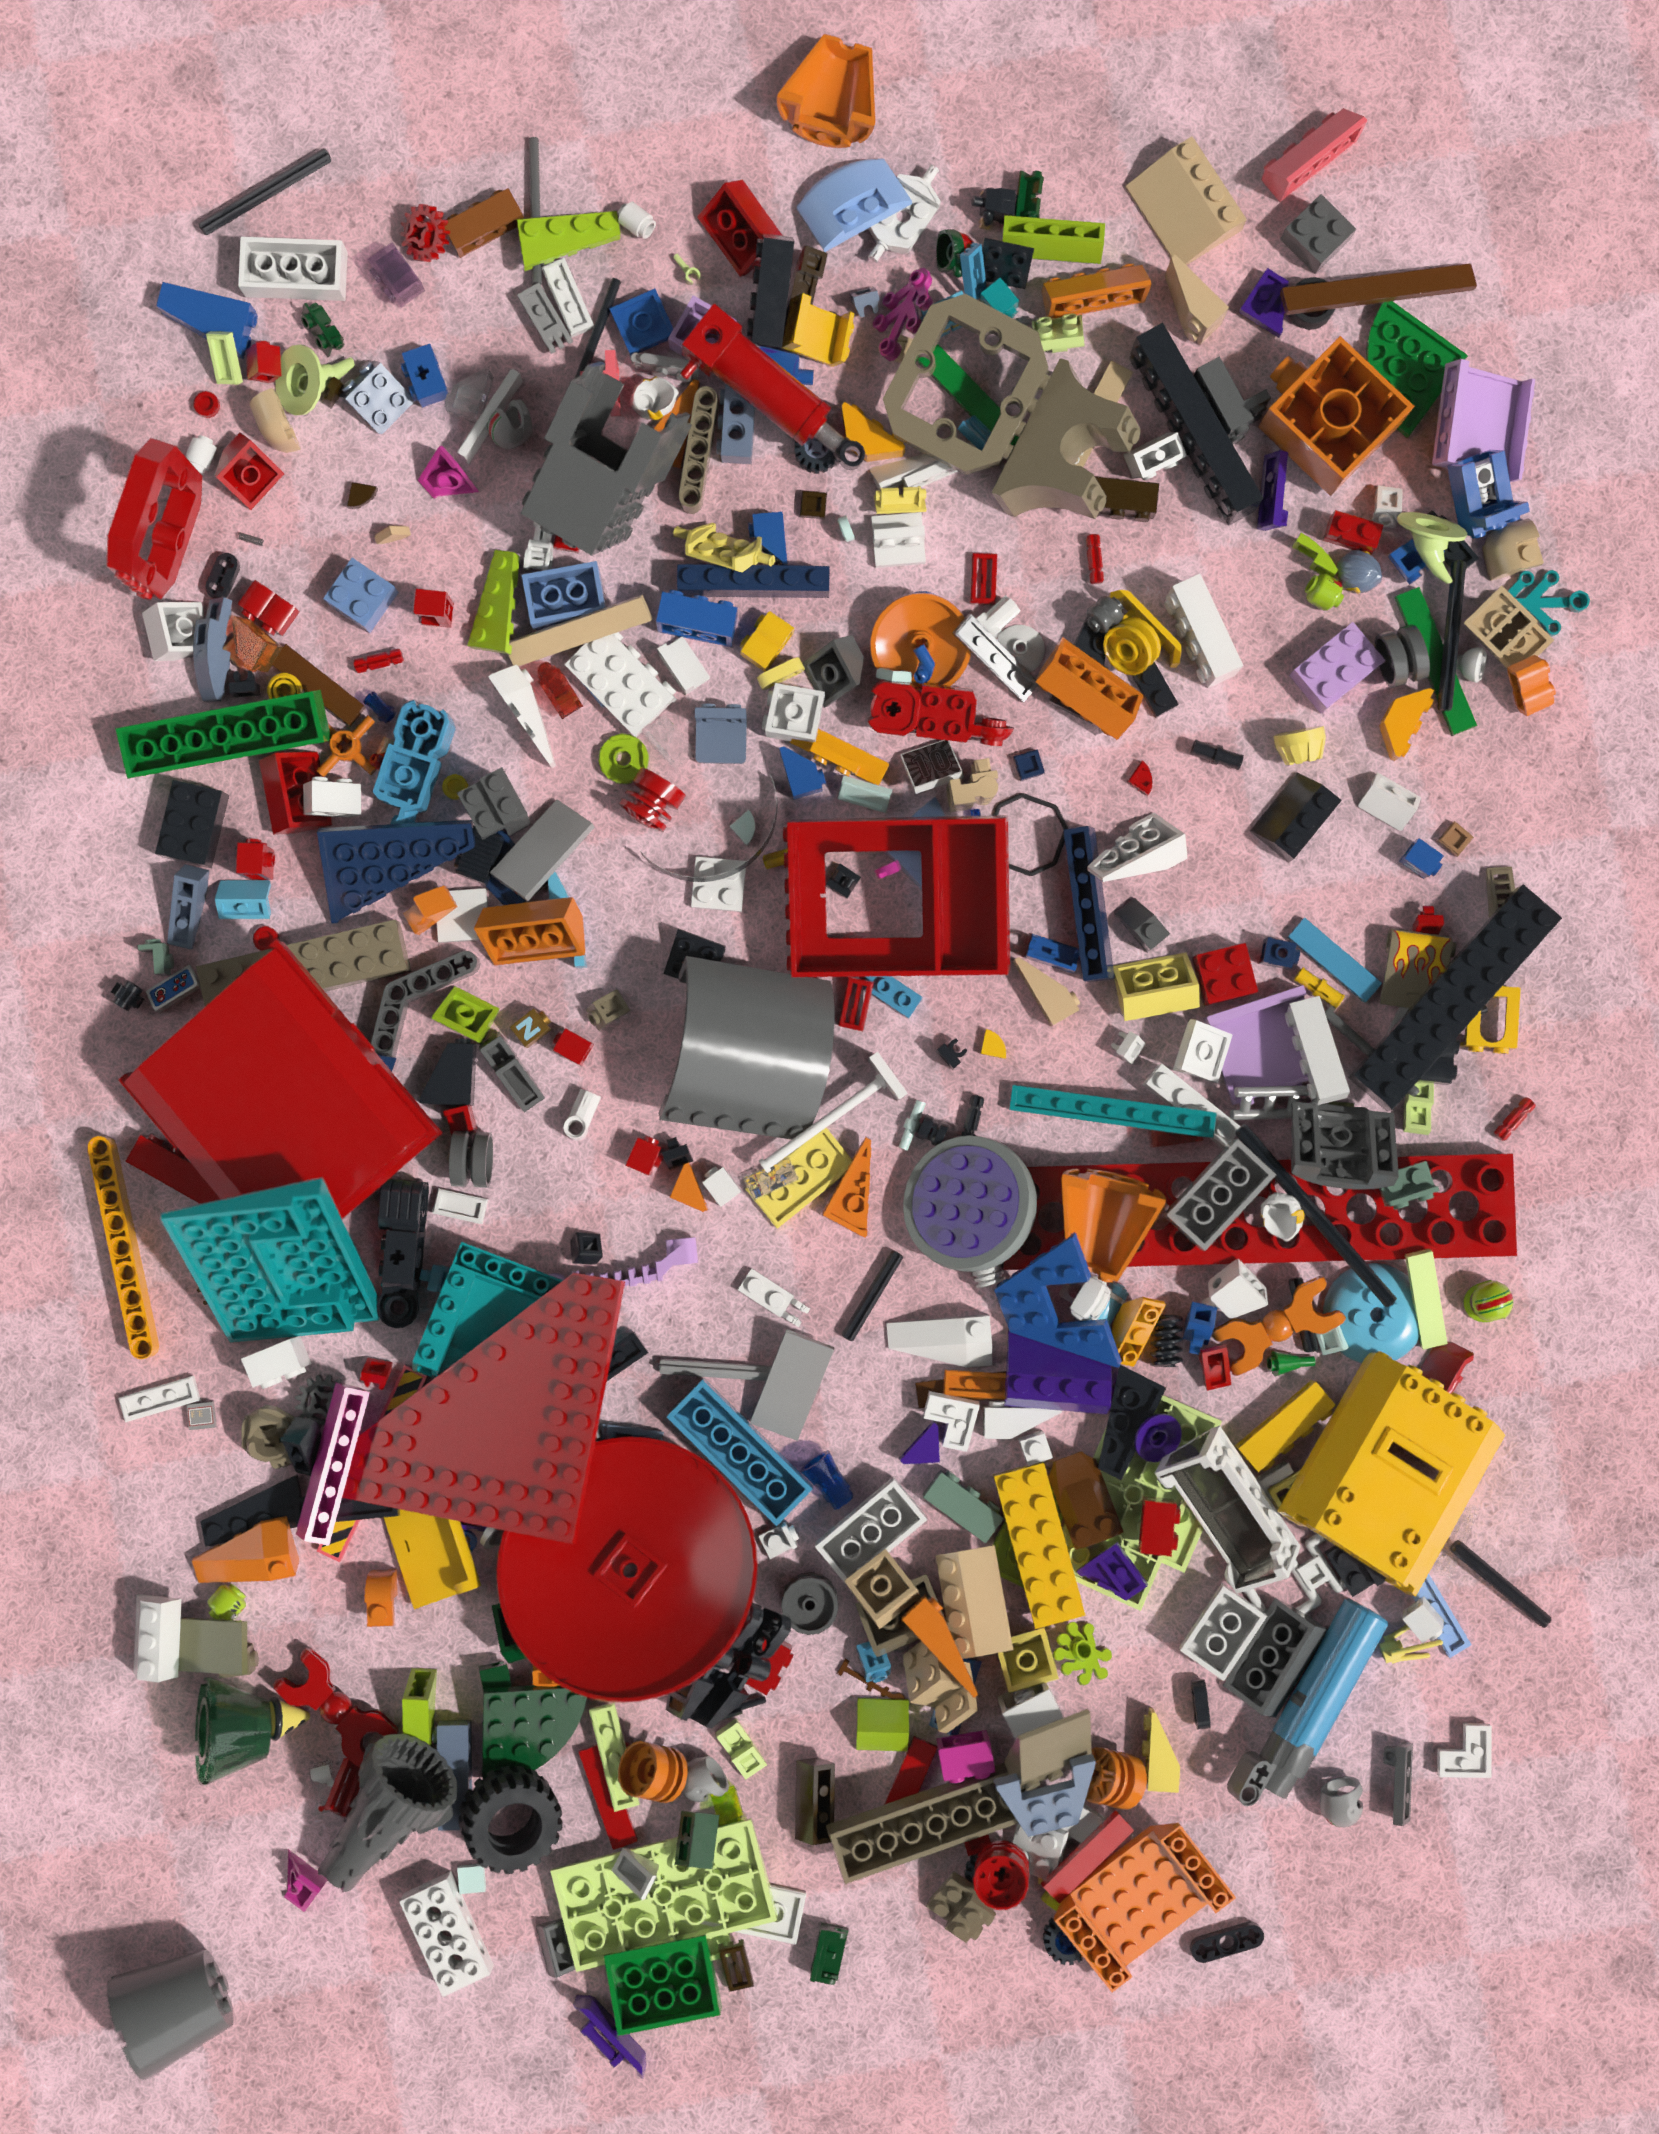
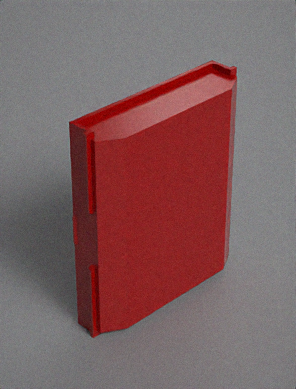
M276 939L269 945L272 950L267 955L250 966L133 1072L125 1073L118 1080L173 1147L180 1149L221 1200L323 1178L343 1219L439 1137L442 1132L376 1054L375 1048L356 1025L346 1018L287 945Z

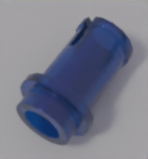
M372 691L371 694L369 693L365 697L363 703L378 716L380 722L388 723L395 717L394 707L387 705L375 691Z

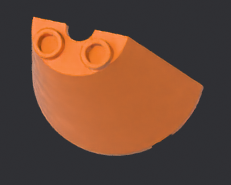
M823 34L777 95L778 111L784 121L788 120L793 125L792 130L810 142L831 148H847L853 142H864L871 135L875 125L873 53L871 47L857 43L853 46H846L841 38Z
M1078 1169L1067 1170L1062 1175L1065 1240L1073 1232H1076L1089 1271L1098 1274V1279L1101 1281L1118 1282L1164 1207L1166 1198L1158 1189H1154V1192L1148 1190L1149 1184L1124 1175L1095 1169H1087L1086 1174L1079 1173Z

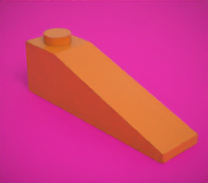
M923 1595L902 1615V1620L975 1698L978 1695L976 1687L947 1623L940 1612L943 1607L934 1597L928 1599Z

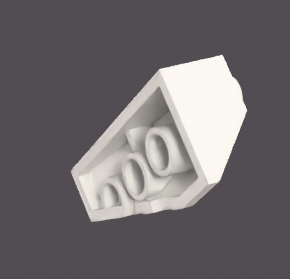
M514 665L488 676L551 768L555 767L556 763L536 695L530 684L534 680L526 669L521 671L517 665Z

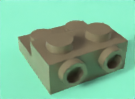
M955 1871L930 1897L926 1905L928 1909L947 1921L945 1926L947 1931L965 1943L971 1938L977 1940L983 1930L982 1925L989 1926L996 1916L993 1908L986 1906L979 1900L974 1890V1884Z

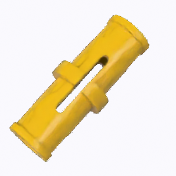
M1304 967L1299 970L1294 978L1295 982L1297 981L1312 992L1311 995L1314 997L1320 996L1321 999L1332 1005L1335 1009L1344 999L1345 995L1328 985L1327 980L1324 978L1319 979Z

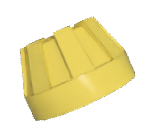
M1324 726L1298 729L1273 736L1275 748L1285 765L1301 764L1305 761L1311 762L1323 757L1326 740Z

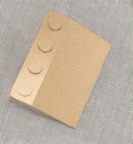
M1193 136L1169 150L1125 187L1170 257L1175 254L1186 265L1241 232L1247 220Z

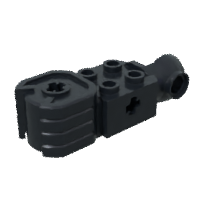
M389 1179L380 1188L378 1228L386 1230V1235H382L381 1250L385 1251L384 1261L379 1263L378 1273L379 1276H382L380 1283L382 1295L378 1299L377 1313L384 1324L396 1329L405 1328L412 1324L419 1311L417 1299L418 1290L421 1285L419 1276L423 1267L425 1227L429 1201L428 1182ZM399 1253L404 1254V1260L398 1258ZM396 1300L402 1301L405 1305V1310L402 1314L396 1313L393 1309V1304Z

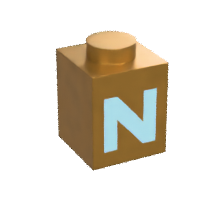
M534 1008L510 1026V1029L526 1048L532 1046L552 1030L548 1025L551 1023V1020L545 1012L541 1010L538 1013Z

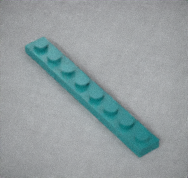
M1018 1085L1012 1086L1009 1108L1012 1111L1214 1138L1217 1112Z

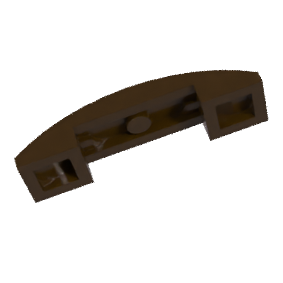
M807 245L803 247L789 286L785 325L791 298L804 293L811 296L810 304L813 305L818 279L823 278L828 253Z

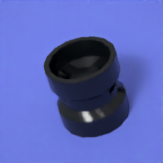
M926 1114L916 1137L921 1140L927 1139L931 1141L932 1145L937 1146L942 1143L949 1124L945 1122L939 1123L934 1120V1117Z

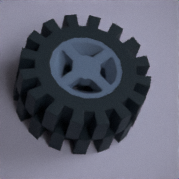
M815 437L813 439L809 438L803 446L796 441L794 443L796 460L800 463V467L802 469L805 467L809 473L811 471H815V474H819V471L825 473L828 471V468L832 469L835 466V462L838 461L833 456V452Z

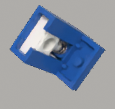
M1490 449L1457 461L1454 464L1447 465L1457 523L1466 530L1467 535L1472 539L1485 536L1486 531L1501 530L1507 526V523L1520 519V515L1530 512L1528 502L1513 500L1504 450Z

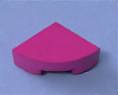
M897 859L875 869L874 872L878 879H882L898 872L901 866Z

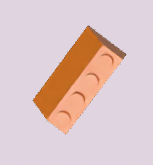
M1126 264L1120 267V269L1111 271L1109 268H1104L1090 275L1078 273L1069 279H1049L1046 283H1043L1041 291L1046 317H1051V319L1060 318L1069 313L1081 315L1144 303L1151 287V280L1143 265L1135 266V264Z
M1064 637L1060 639L1035 681L1044 691L1053 694L1060 699L1062 704L1071 707L1083 719L1091 721L1104 734L1112 736L1116 740L1135 721L1144 696Z
M573 897L486 907L482 909L474 926V930L494 966L584 956L583 915Z

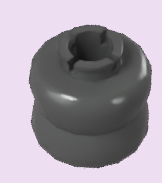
M1100 597L1096 604L1089 607L1086 612L1088 626L1096 633L1098 631L1108 633L1114 625L1123 619L1122 604L1115 597Z

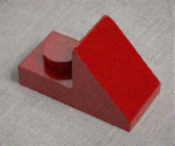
M1226 1344L1200 1350L1198 1358L1202 1365L1206 1390L1209 1391L1232 1385Z

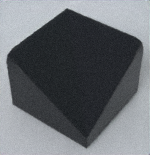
M576 1232L571 1238L570 1247L573 1264L596 1265L603 1257L600 1234Z

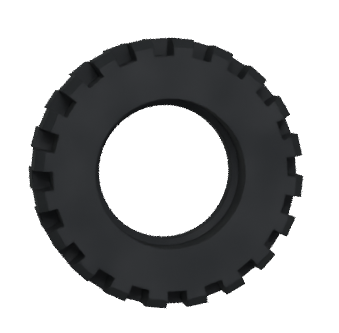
M504 1766L500 1768L501 1771L495 1773L494 1770L487 1772L486 1778L483 1780L479 1778L474 1782L475 1788L473 1790L468 1789L464 1795L466 1802L463 1801L460 1805L459 1811L461 1815L458 1817L468 1851L483 1868H488L489 1866L490 1871L494 1873H500L503 1870L505 1874H514V1870L519 1869L521 1873L528 1870V1866L532 1864L538 1865L542 1862L540 1858L544 1855L547 1857L553 1851L551 1845H556L560 1838L558 1831L562 1830L563 1821L561 1816L563 1814L552 1788L543 1776H539L532 1769H528L526 1772L523 1766H514V1770H510L509 1766ZM523 1803L533 1807L529 1821L518 1832L506 1836H498L488 1832L492 1818L505 1806Z

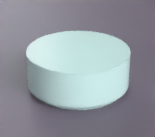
M847 516L838 518L837 521L845 542L854 540L855 537Z

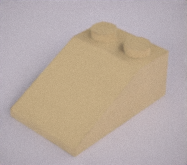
M1174 254L1165 273V279L1185 336L1191 342L1196 341L1201 345L1222 324L1229 307Z

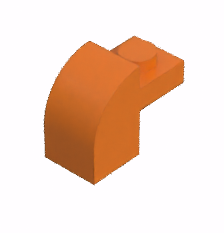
M397 1569L371 1570L367 1574L365 1583L367 1627L393 1626L395 1624L394 1598L398 1595Z

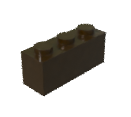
M1095 476L1106 495L1105 507L1098 513L1097 517L1099 514L1109 515L1111 519L1116 520L1124 519V517H1134V520L1137 522H1149L1150 519H1154L1157 513L1160 483Z
M821 1758L796 1760L795 1839L812 1846L831 1843L826 1825L834 1822L835 1763Z

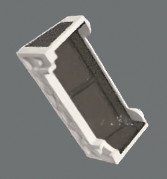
M1221 1426L1211 1428L1161 1459L1155 1471L1159 1483L1166 1488H1171L1175 1485L1227 1562L1224 1573L1225 1579L1232 1586L1236 1594L1289 1578L1301 1546Z

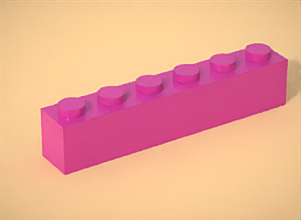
M341 1383L335 1384L296 1530V1535L304 1541L325 1545L330 1544L370 1393L360 1387Z

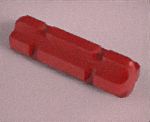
M1091 534L1086 537V546L1089 547L1087 557L1089 571H1091L1089 574L1091 584H1101L1104 581V574L1101 571L1103 563L1101 548H1099L1101 544L1099 534Z
M397 648L390 650V653L385 651L366 656V659H363V657L354 659L353 664L357 673L367 672V669L375 670L390 666V663H394V665L402 663L404 658L402 651Z
M1523 1098L1518 1104L1519 1107H1515L1503 1120V1125H1499L1494 1131L1496 1137L1502 1141L1507 1140L1511 1135V1131H1515L1527 1117V1113H1531L1536 1104L1530 1098Z

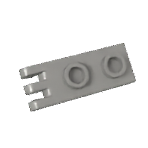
M539 282L517 294L551 354L556 352L555 347L552 345L554 341L559 349L564 348L561 337L564 336L568 344L573 342Z

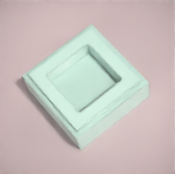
M1340 1325L1324 1334H1316L1322 1355L1349 1348Z
M479 1864L458 1866L459 1894L486 1891L485 1868Z

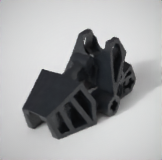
M752 1603L740 1634L726 1654L707 1673L693 1683L668 1694L665 1710L681 1720L687 1721L690 1718L712 1729L749 1697L744 1688L749 1678L757 1681H764L768 1678L771 1671V1663L768 1658L774 1655L789 1635L792 1624L791 1619L786 1615L765 1607L762 1610L761 1605ZM766 1640V1647L763 1650L762 1644ZM732 1649L743 1652L729 1673L719 1671L720 1669L727 1668L732 1662Z

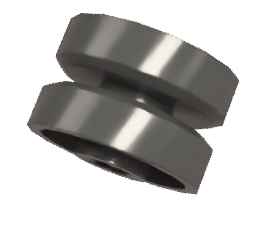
M1410 624L1400 627L1396 634L1392 631H1387L1376 636L1375 649L1385 659L1379 668L1384 681L1390 688L1406 684L1408 678L1415 682L1429 676L1430 663L1428 651L1422 634L1416 625Z
M454 1131L449 1155L451 1186L466 1187L471 1176L474 1187L489 1188L493 1170L492 1133L477 1132L472 1142L468 1131Z
M814 1572L801 1573L792 1578L784 1589L781 1604L782 1613L791 1619V1628L796 1632L805 1635L819 1634L828 1629L836 1619L838 1612L837 1591L832 1582L824 1575ZM811 1600L815 1603V1606L811 1607L809 1605L806 1607L805 1603Z

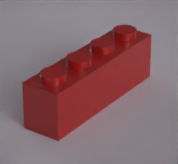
M150 1133L149 1136H139L125 1162L199 1204L221 1200L179 1148L175 1149L173 1146L172 1148L163 1144L164 1139L153 1133Z

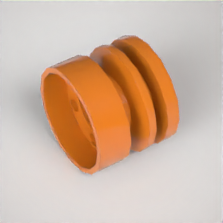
M644 1741L632 1743L623 1753L618 1767V1781L621 1789L627 1795L661 1803L674 1801L685 1787L688 1776L687 1762L684 1755L678 1749Z
M1103 1747L1091 1749V1754H1093L1096 1764L1086 1800L1090 1803L1107 1805L1118 1809L1129 1810L1136 1806L1144 1795L1147 1783L1146 1770L1142 1761L1133 1754L1116 1752L1115 1750Z

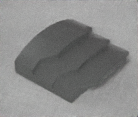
M1292 1101L1291 1173L1315 1184L1343 1189H1375L1395 1185L1399 1172L1394 1113L1371 1111L1366 1107L1318 1105L1315 1101L1312 1103Z

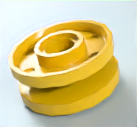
M1136 617L1123 619L1110 629L1105 635L1103 643L1105 655L1110 664L1126 675H1137L1145 671L1148 666L1157 660L1161 650L1160 640L1154 628L1146 621Z

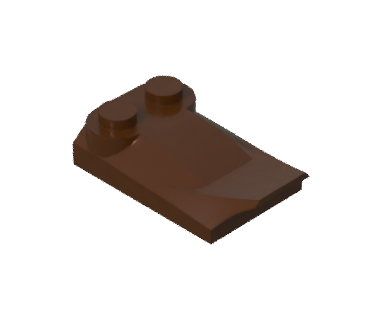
M1080 1451L1053 1461L1052 1470L1048 1478L1075 1550L1097 1544L1123 1533L1102 1473L1098 1469L1096 1458H1092Z

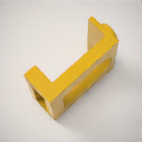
M1502 986L1492 997L1506 999L1505 1029L1501 1040L1490 1043L1483 1039L1480 1033V1011L1466 1026L1464 1042H1460V1046L1468 1047L1469 1052H1483V1048H1493V1053L1509 1054V1050L1517 1049L1521 987Z

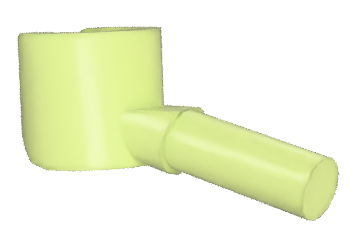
M678 254L673 256L685 273L687 284L693 285L692 280L688 277L691 273L696 274L697 278L700 279V271L697 268H690Z

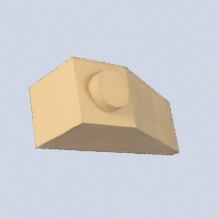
M1020 957L1014 959V965L1051 1027L1079 1011L1077 1005L1080 1004V1001L1073 991L1069 993L1066 987Z

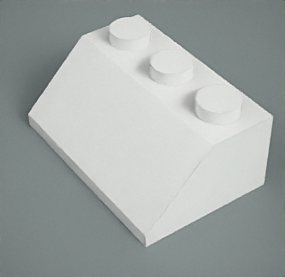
M144 1594L136 1596L133 1673L137 1680L162 1682L178 1677L181 1599Z

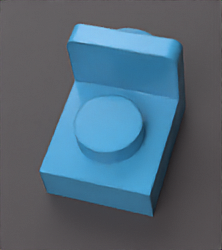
M869 1641L856 1645V1650L865 1672L866 1682L885 1680L891 1671V1664L887 1653L877 1657Z

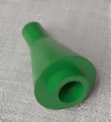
M1272 1351L1271 1355L1267 1358V1368L1275 1377L1300 1367L1315 1366L1316 1364L1314 1356L1299 1357Z

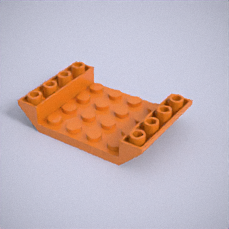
M1180 1823L1152 1825L1096 1867L1060 1903L1054 1920L1109 1990L1114 1992L1133 1977L1127 1967L1128 1964L1207 1904L1216 1914L1236 1899V1897Z

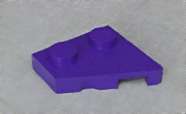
M1267 268L1240 308L1239 313L1277 338H1280L1283 333L1285 313L1280 291L1282 288L1288 287L1289 281Z
M1118 1542L1111 1545L1076 1571L1078 1575L1098 1583V1586L1113 1591L1115 1595L1126 1601L1148 1586L1146 1580Z

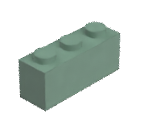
M940 1470L922 1494L923 1498L986 1544L1004 1519L1000 1514L1002 1509L990 1500L986 1504L979 1498L981 1494L970 1485L967 1488L963 1487L958 1483L960 1478L950 1470H947L946 1473Z

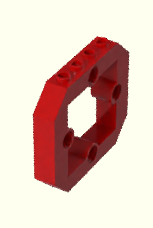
M150 438L134 455L107 535V567L115 573V578L122 580V584L129 586V590L136 592L138 597L150 601L152 597L161 600L176 581L201 507L203 479L201 473L175 445ZM162 485H165L172 489L162 519L157 521L153 529V545L148 560H144L139 556V552L148 526L152 525L158 513L157 499Z

